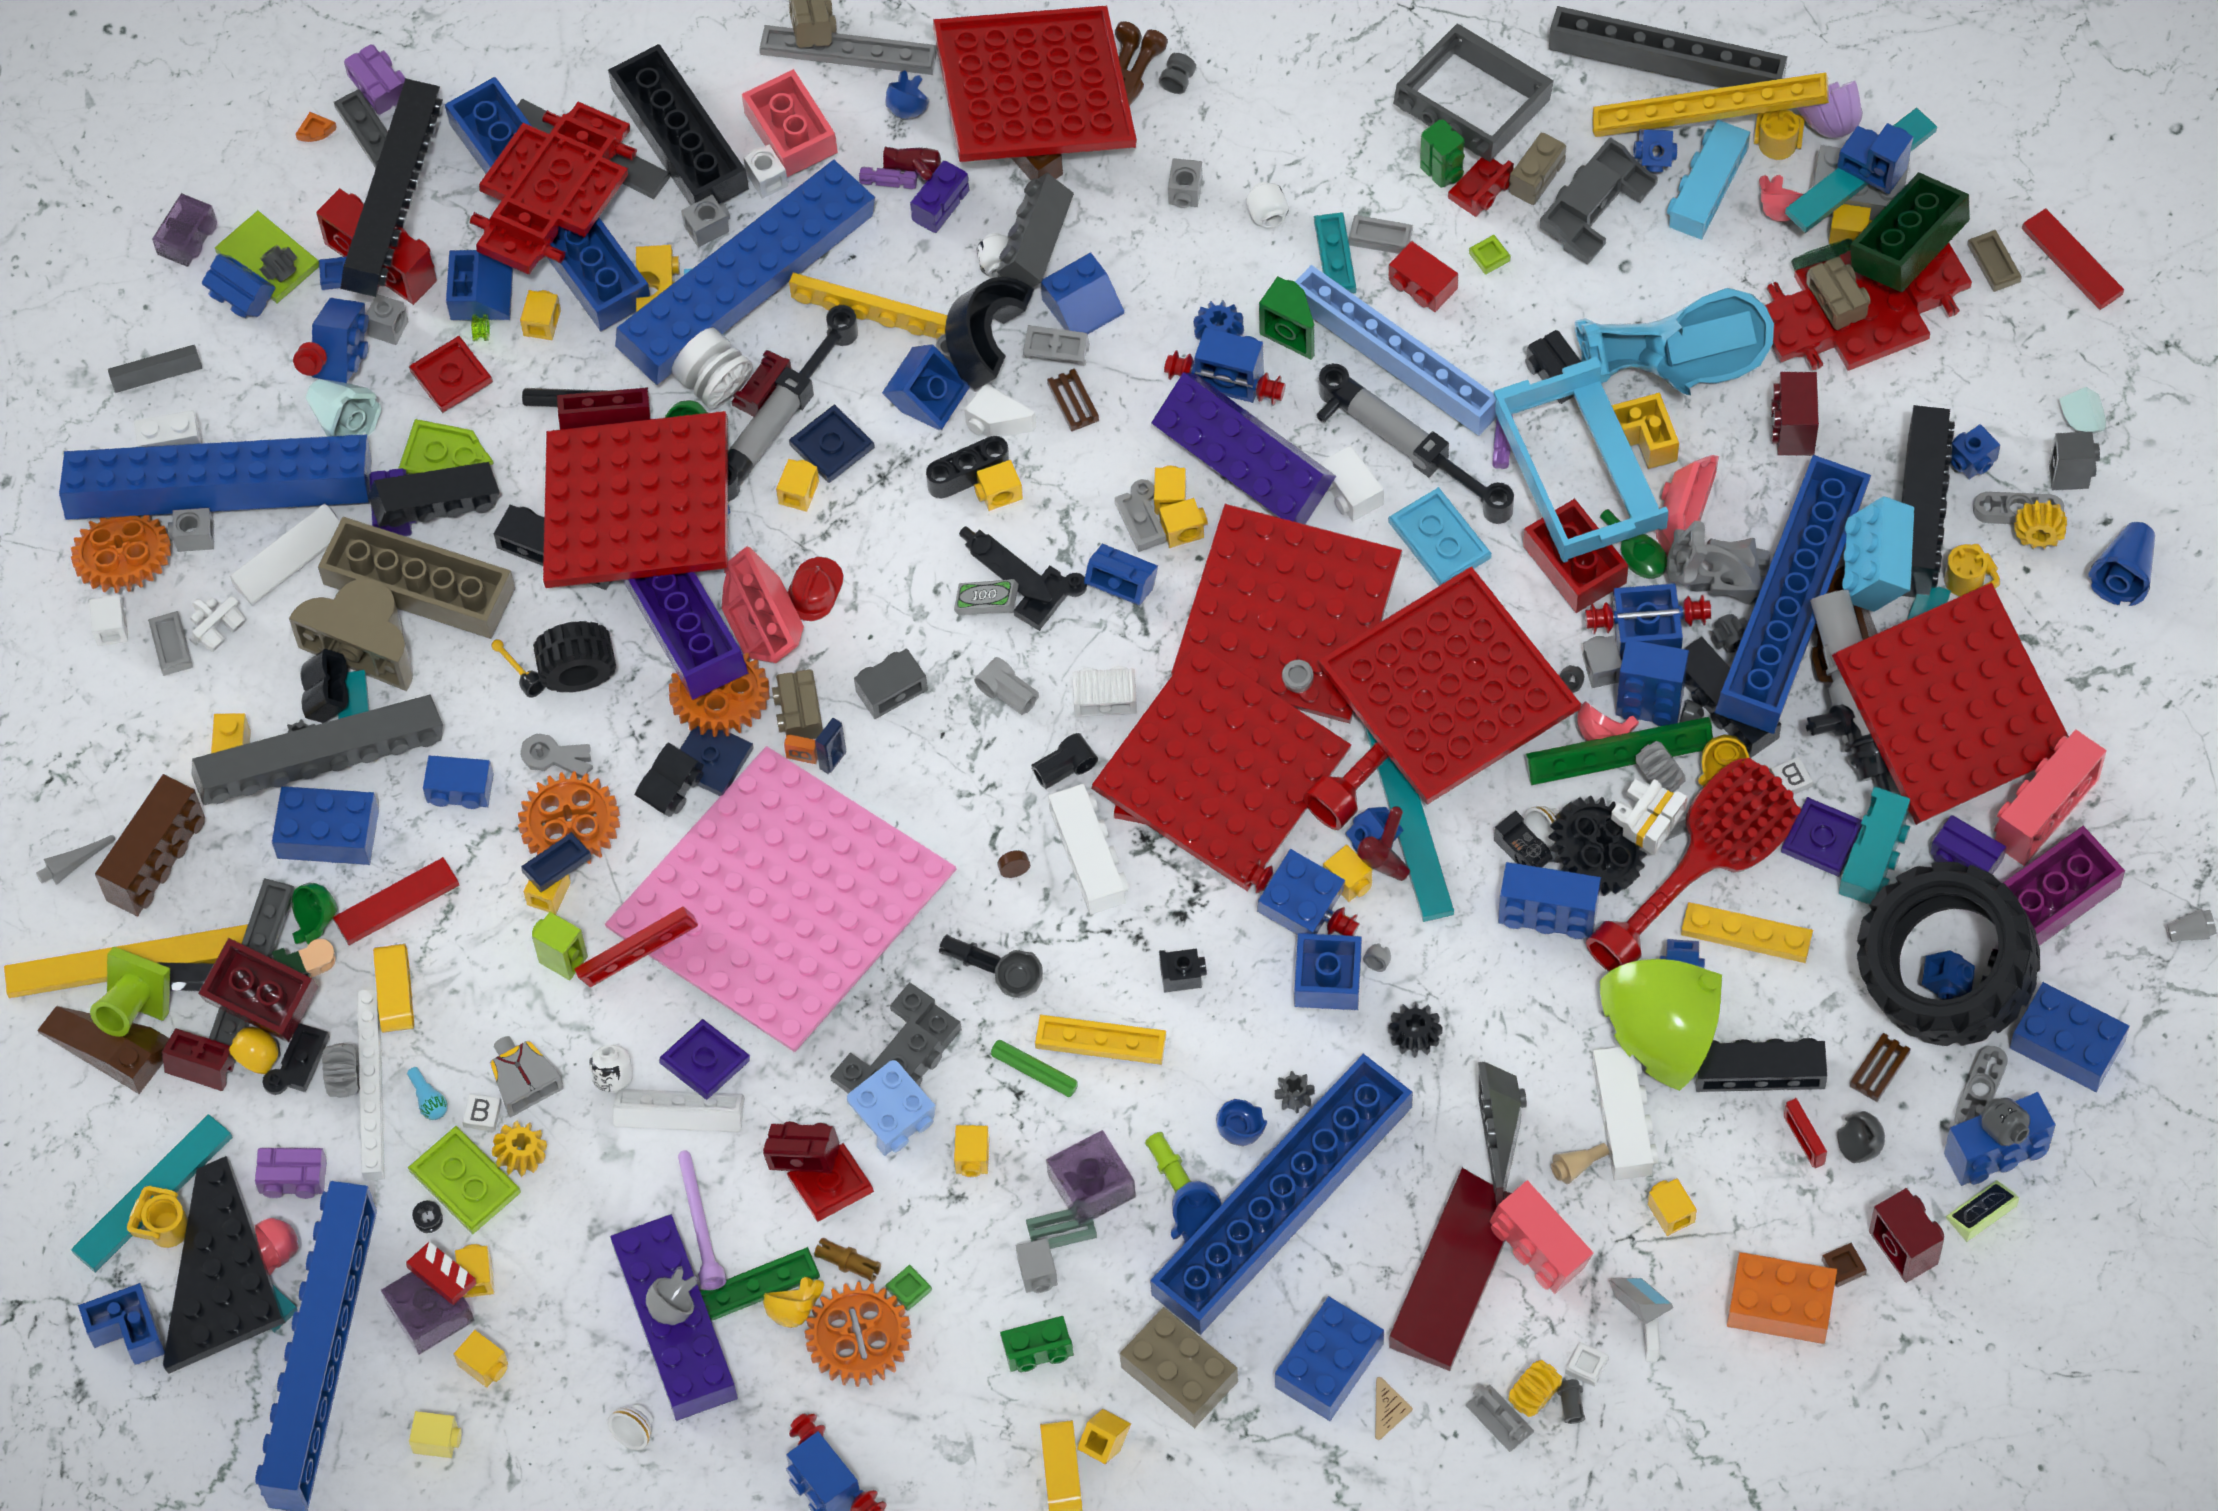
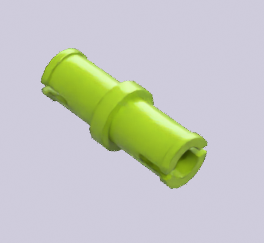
M1157 1132L1146 1139L1145 1145L1148 1146L1157 1161L1158 1171L1160 1174H1165L1175 1193L1188 1182H1192L1181 1165V1157L1178 1154H1174L1163 1132Z

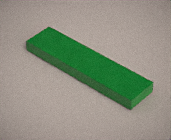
M806 1247L726 1279V1284L719 1289H701L700 1293L710 1320L713 1321L763 1301L765 1293L791 1290L800 1286L802 1278L808 1277L816 1280L820 1278V1274L809 1248Z

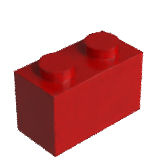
M1411 241L1389 264V281L1397 290L1405 291L1412 296L1420 306L1428 307L1433 312H1436L1458 289V272Z

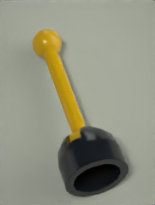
M496 639L492 642V649L500 652L521 675L519 686L525 695L529 698L538 696L545 689L539 680L538 672L533 670L525 672L503 648L504 644L501 640Z

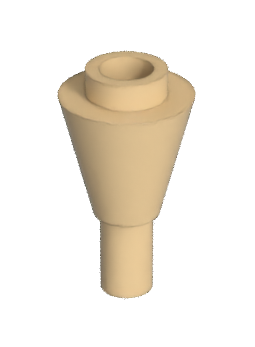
M1602 1143L1589 1150L1555 1154L1551 1164L1552 1172L1557 1180L1570 1184L1592 1165L1594 1161L1609 1155V1149L1605 1143Z

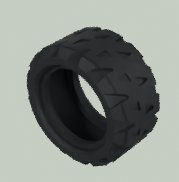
M1958 862L1931 863L1932 867L1917 866L1895 877L1896 883L1885 885L1869 904L1871 911L1863 917L1857 937V943L1860 945L1857 961L1861 977L1867 986L1869 994L1894 1025L1910 1036L1919 1037L1925 1043L1940 1046L1959 1043L1960 1046L1986 1040L1993 1031H1996L1997 1034L2017 1019L2021 1006L2026 1007L2037 985V972H2040V947L2036 938V931L2027 913L2006 884L2001 883L1991 873L1973 865L1966 867ZM1949 909L1969 910L1987 918L1995 925L1997 931L1998 954L1990 974L1976 989L1957 998L1937 1000L1920 996L1904 985L1900 972V955L1907 936L1919 922L1934 913Z

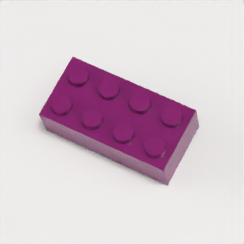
M2083 825L2003 883L2017 897L2036 931V938L2040 946L2121 888L2125 870Z

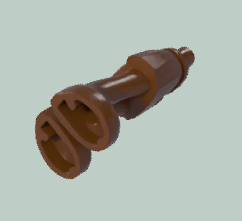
M1121 21L1115 29V36L1120 43L1121 49L1118 57L1130 106L1144 88L1141 78L1146 67L1155 56H1158L1166 49L1168 39L1163 33L1152 29L1147 30L1142 39L1141 32L1136 25L1127 21ZM1141 43L1138 58L1131 71H1128L1127 68L1130 60Z

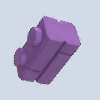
M370 44L361 49L359 53H354L345 59L344 65L348 77L360 89L377 114L381 115L391 109L393 105H397L405 77L400 70L395 72L391 68L392 61L384 50L379 52L374 44Z
M259 1148L255 1174V1184L259 1194H263L268 1198H280L283 1194H295L297 1197L304 1199L313 1198L315 1194H322L325 1188L327 1165L323 1148Z

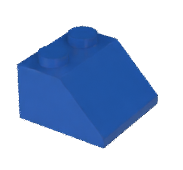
M1091 252L1040 282L1042 301L1064 330L1089 334L1124 314V309L1108 274Z
M931 344L911 348L882 394L902 413L937 430H942L970 386L965 380L960 378L956 367Z

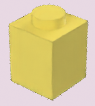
M415 1411L409 1444L413 1454L452 1458L454 1447L459 1448L462 1430L458 1428L454 1416Z

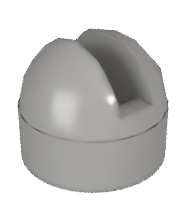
M1374 944L1365 953L1363 961L1370 969L1383 972L1390 963L1391 953L1388 947L1382 948L1381 944Z

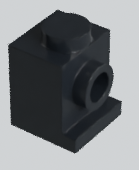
M1197 948L1174 952L1159 951L1164 993L1202 988L1201 976H1206L1207 970L1205 957H1198Z

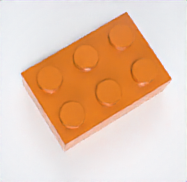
M1739 1252L1727 1327L1825 1344L1837 1269Z

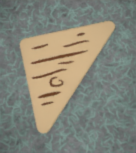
M1377 1377L1375 1438L1381 1440L1413 1408L1382 1377Z

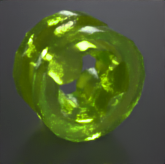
M477 314L472 315L471 329L473 341H478L479 338L489 341L490 321L488 314H484L481 318Z

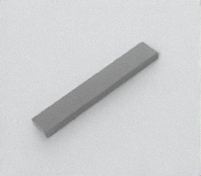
M764 25L759 48L760 55L894 71L906 70V72L933 75L937 56V46L932 44L832 33V43L830 45L816 46L813 44L812 47L799 48L796 44L793 28Z

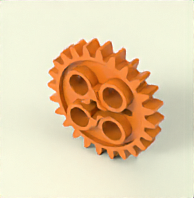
M144 515L142 518L141 516L99 518L100 522L98 524L89 521L90 530L80 529L81 537L74 538L75 546L71 547L73 555L71 560L77 577L81 576L84 584L90 582L92 589L101 585L103 592L113 587L115 593H118L123 586L129 592L131 591L132 584H136L140 588L143 587L142 580L154 581L152 573L161 574V565H168L167 556L171 555V543L165 526L160 525L159 519L152 521L150 515Z
M745 653L743 658L748 674L693 700L678 674L672 673V683L669 684L670 705L673 707V714L679 715L681 724L688 722L689 730L691 731L699 726L700 735H704L708 729L712 730L713 737L717 736L719 730H723L724 734L729 736L731 728L741 733V724L744 723L746 726L752 727L751 717L760 719V710L767 709L766 700L770 699L769 680L766 678L765 669L759 668V661L757 659L750 662L749 653Z
M576 771L572 772L570 779H566L563 772H560L558 781H554L551 776H547L548 785L546 786L537 782L538 792H527L530 801H522L521 805L524 811L518 813L519 821L522 822L518 824L519 831L523 834L521 835L523 844H528L529 853L537 852V855H539L572 832L591 852V855L594 854L601 858L600 848H611L608 838L617 839V833L614 828L620 827V821L617 818L620 816L619 808L615 806L617 804L615 796H609V787L601 788L600 779L598 778L590 783L587 773L579 780L577 779ZM580 801H588V802H589V803H587V804L584 805V806H577V805H576V804H577L578 802H580ZM551 806L558 807L555 811L552 812L545 811L548 807ZM586 828L593 829L590 833L587 834L580 833L583 829ZM553 834H562L558 839H550Z
M857 1282L853 1291H850L849 1286L844 1284L843 1293L841 1294L834 1288L831 1289V1300L821 1296L820 1300L823 1307H812L813 1315L816 1318H807V1326L811 1329L805 1330V1338L811 1340L806 1343L807 1351L813 1352L811 1354L812 1363L820 1362L818 1366L819 1372L824 1373L830 1369V1380L833 1381L838 1375H841L843 1385H846L850 1378H854L856 1387H859L861 1378H866L869 1385H873V1376L876 1374L879 1378L885 1380L884 1370L886 1368L895 1373L896 1366L894 1360L898 1362L905 1361L904 1354L901 1351L910 1350L909 1342L906 1339L912 1338L911 1330L906 1328L910 1325L909 1317H902L905 1314L904 1305L896 1307L898 1303L897 1297L894 1295L886 1299L887 1291L885 1288L876 1294L874 1284L872 1283L866 1291L862 1290L860 1282ZM850 1309H854L856 1312L867 1354L866 1360L861 1359L849 1314ZM868 1311H874L878 1313V1315L871 1320H867L862 1317ZM841 1319L846 1321V1324L840 1328L831 1326V1323L835 1320ZM880 1340L886 1343L881 1349L870 1347L875 1341ZM844 1349L854 1351L849 1357L843 1358L838 1355Z

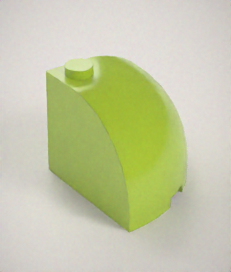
M1666 959L1634 961L1611 970L1600 980V996L1605 1017H1610L1617 1032L1614 1034L1616 1040L1629 1057L1634 1055L1647 1067L1645 1070L1647 1074L1680 1091L1698 1072L1713 1041L1720 1013L1722 974L1689 963Z

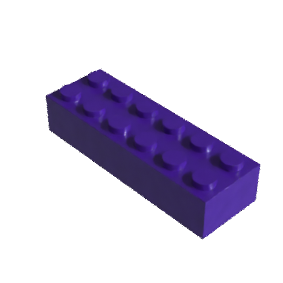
M1182 373L1151 424L1282 519L1306 524L1336 478V475L1197 374Z
M695 572L623 580L692 700L748 674L741 649Z
M672 1214L611 1235L610 1238L616 1258L675 1420L678 1421L737 1400L738 1397L732 1376L698 1284L688 1291L694 1305L693 1312L684 1322L669 1325L657 1322L649 1314L645 1304L646 1294L653 1282L659 1278L671 1279L677 1267L682 1266L684 1270L682 1279L684 1281L692 1276L695 1277Z

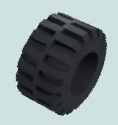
M579 621L560 624L544 631V634L539 635L536 638L537 641L533 644L539 680L544 687L551 691L556 690L557 692L570 693L588 690L606 682L615 673L616 663L610 633L606 630V627L598 625V623Z

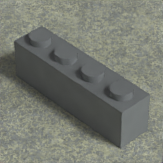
M1049 173L1044 174L1038 179H1032L1026 185L1024 200L1016 211L1017 219L1008 232V243L999 256L1001 262L997 273L1002 277H1010L1022 281L1030 287H1034L1043 280L1074 195L1070 189Z

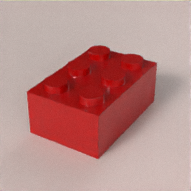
M1575 498L1555 510L1568 539L1599 529ZM1543 517L1524 528L1523 547L1575 613L1580 612L1590 606L1591 603H1595L1614 591V588H1620L1627 583L1628 564L1613 545L1570 558L1567 562L1563 563Z

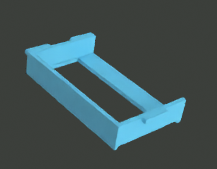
M1597 357L1562 368L1563 374L1533 384L1525 380L1494 391L1496 398L1495 414L1563 563L1567 562L1570 558L1656 529H1666L1669 511L1667 507L1659 509L1600 382L1601 365ZM1573 394L1629 513L1630 519L1568 539L1512 418V414Z

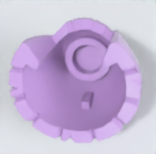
M1856 81L1843 84L1842 87L1839 86L1838 82L1829 84V103L1797 108L1806 122L1815 131L1828 138H1839L1853 132L1859 126L1863 114Z

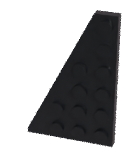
M227 1156L196 1170L163 1358V1366L168 1374L285 1323L233 1167Z

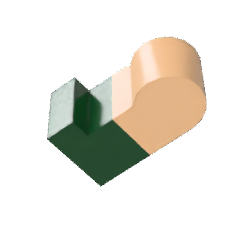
M315 939L310 942L307 948L289 955L286 954L284 948L272 952L275 961L310 978L330 970L336 961L334 948L325 939Z

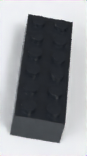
M660 44L608 69L612 91L667 172H669V175L690 206L710 195H713L718 204L749 189L746 169Z
M1913 405L1901 500L1902 503L1914 507L1911 588L1909 592L1902 595L1906 597L1916 598L1917 594L1930 595L1931 588H1937L1942 560L1941 546L1943 545L1945 529L1943 525L1947 509L1946 495L1950 479L1949 466L1951 465L1952 458L1951 444L1955 428V422L1949 421L1950 409Z

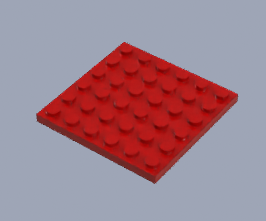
M1107 5L933 19V31L959 162L1136 148L1137 138Z
M726 411L546 431L543 583L545 588L728 568V417Z
M1224 504L1171 674H1174L1197 643L1298 710L1351 724L1354 711L1321 670L1319 660L1382 622L1402 557V550ZM1293 660H1303L1313 670V684L1308 690L1301 693L1288 690L1283 683V669Z
M1472 566L1319 660L1321 670L1426 805L1581 709L1579 700Z
M1992 582L1832 655L1901 796L1910 798L1908 810L1916 825L2036 770L2044 758L2050 759L2055 754L2054 748L2063 736L2069 737Z
M1196 643L1095 779L1091 789L1248 892L1253 884L1249 883L1243 886L1245 879L1241 877L1248 862L1252 861L1255 863L1260 858V866L1262 868L1266 867L1308 809L1303 795L1322 776L1331 777L1349 752L1352 744Z

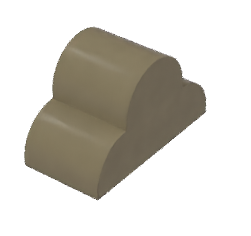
M369 578L357 579L343 586L336 594L334 600L324 597L312 598L301 603L292 612L289 621L298 648L315 655L324 649L342 653L345 657L347 668L355 671L365 670L367 676L407 691L413 679V668L404 641L402 624L393 594L382 582Z

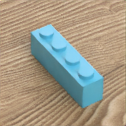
M1717 120L1712 130L1707 129L1702 141L1704 147L1701 153L1696 151L1691 161L1690 168L1692 170L1690 174H1685L1680 182L1678 198L1673 197L1669 203L1667 214L1670 215V228L1698 239H1703L1749 149L1750 131Z

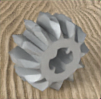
M1655 741L1651 745L1648 744L1636 755V763L1650 783L1655 779L1662 785V788L1673 793L1686 781L1685 774L1661 742Z
M344 1043L327 1046L322 1052V1070L326 1093L330 1097L338 1098L355 1095L359 1090V1062L356 1048L352 1044Z

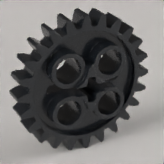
M1592 796L1585 800L1579 797L1573 803L1569 802L1555 815L1556 820L1550 825L1554 831L1548 838L1556 843L1549 849L1550 851L1558 852V856L1553 861L1554 863H1563L1564 867L1561 871L1601 877L1600 890L1603 896H1606L1611 891L1617 894L1622 889H1627L1640 877L1639 871L1645 867L1641 860L1647 856V853L1639 850L1640 846L1624 837L1623 827L1611 819L1612 811L1616 806L1614 801L1610 805L1605 806L1604 797H1601L1596 802Z

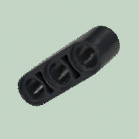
M990 436L933 461L926 469L929 493L935 498L943 499L974 486V484L978 483L977 471L1009 460L1007 442L1000 436ZM995 453L1001 454L1000 456H997V457H991V456H990V455L995 454ZM968 465H969V466H973V467L970 468V469H964V468H963L964 466H968ZM937 478H946V479L943 480V481H936V480H935V479H937Z

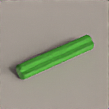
M997 1040L991 1049L992 1057L1067 1097H1071L1078 1087L1076 1079L1002 1040Z

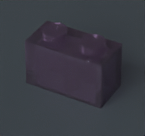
M181 193L152 238L157 255L188 267L192 260L200 255L207 236L212 235L216 229L217 219L212 205Z

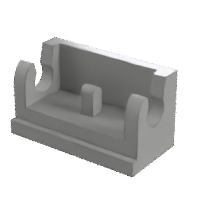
M1028 325L1023 355H1025V358L1030 359L1032 357L1076 362L1080 366H1085L1086 351H1089L1090 345L1088 334Z

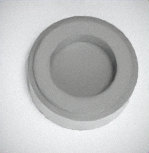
M1293 660L1283 669V683L1288 690L1301 693L1308 690L1313 684V670L1307 662Z

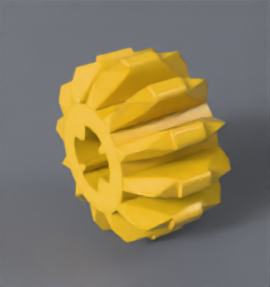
M2036 499L2035 504L2025 503L2023 509L2017 510L2014 529L2016 537L2021 540L2022 545L2030 544L2032 549L2037 546H2042L2046 549L2047 545L2057 546L2059 540L2065 539L2067 517L2065 512L2061 510L2060 504L2052 505L2050 500L2040 503Z
M518 1120L513 1123L512 1128L505 1124L501 1128L500 1133H497L493 1139L495 1146H493L491 1152L493 1157H497V1168L507 1166L506 1172L508 1175L513 1172V1169L518 1170L521 1177L525 1175L526 1169L534 1173L538 1168V1164H542L546 1156L544 1151L546 1150L547 1143L545 1140H541V1130L532 1132L531 1122L525 1128L520 1126Z
M1543 1360L1536 1361L1514 1384V1387L1509 1392L1508 1401L1514 1405L1516 1410L1520 1413L1523 1412L1527 1417L1535 1416L1557 1392L1562 1383V1376L1556 1372L1557 1369L1551 1364H1547Z

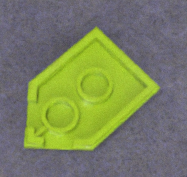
M415 419L398 469L403 468L407 474H415L489 462L490 465L494 463L482 447L473 430Z

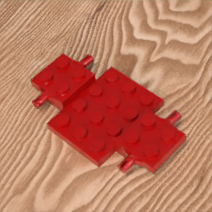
M579 101L569 113L563 114L562 117L548 110L544 113L542 122L554 126L549 134L522 123L479 183L480 192L501 200L490 219L476 212L471 216L469 223L484 229V234L476 244V251L526 274H530L536 264L544 257L561 263L564 260L565 251L551 246V243L558 234V226L585 237L628 176V168L612 162L610 159L616 154L626 157L631 161L635 158L637 149L622 143L630 132L629 123Z
M1950 243L1940 251L1902 293L1855 272V282L1859 288L1864 287L1870 297L1871 302L1868 306V313L1864 319L1855 323L1851 322L1848 326L1836 330L1806 283L1807 274L1811 267L1821 263L1824 264L1826 261L1837 256L1841 257L1845 265H1851V250L1849 249L1796 270L1794 278L1802 290L1800 292L1784 295L1778 282L1767 286L1766 289L1774 300L1765 305L1774 322L1772 348L1780 362L1794 357H1806L1812 370H1816L1817 367L1820 369L1824 364L1818 355L1819 353L1835 348L1847 371H1850L1928 340L1930 338V331L1920 314L1943 305L1949 317H1952L1953 314L1955 316L1959 313L1960 309L1954 302L1953 297L1959 292L1970 289L1972 281Z

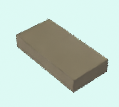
M1996 230L1968 240V247L1993 292L2021 282L2022 276Z

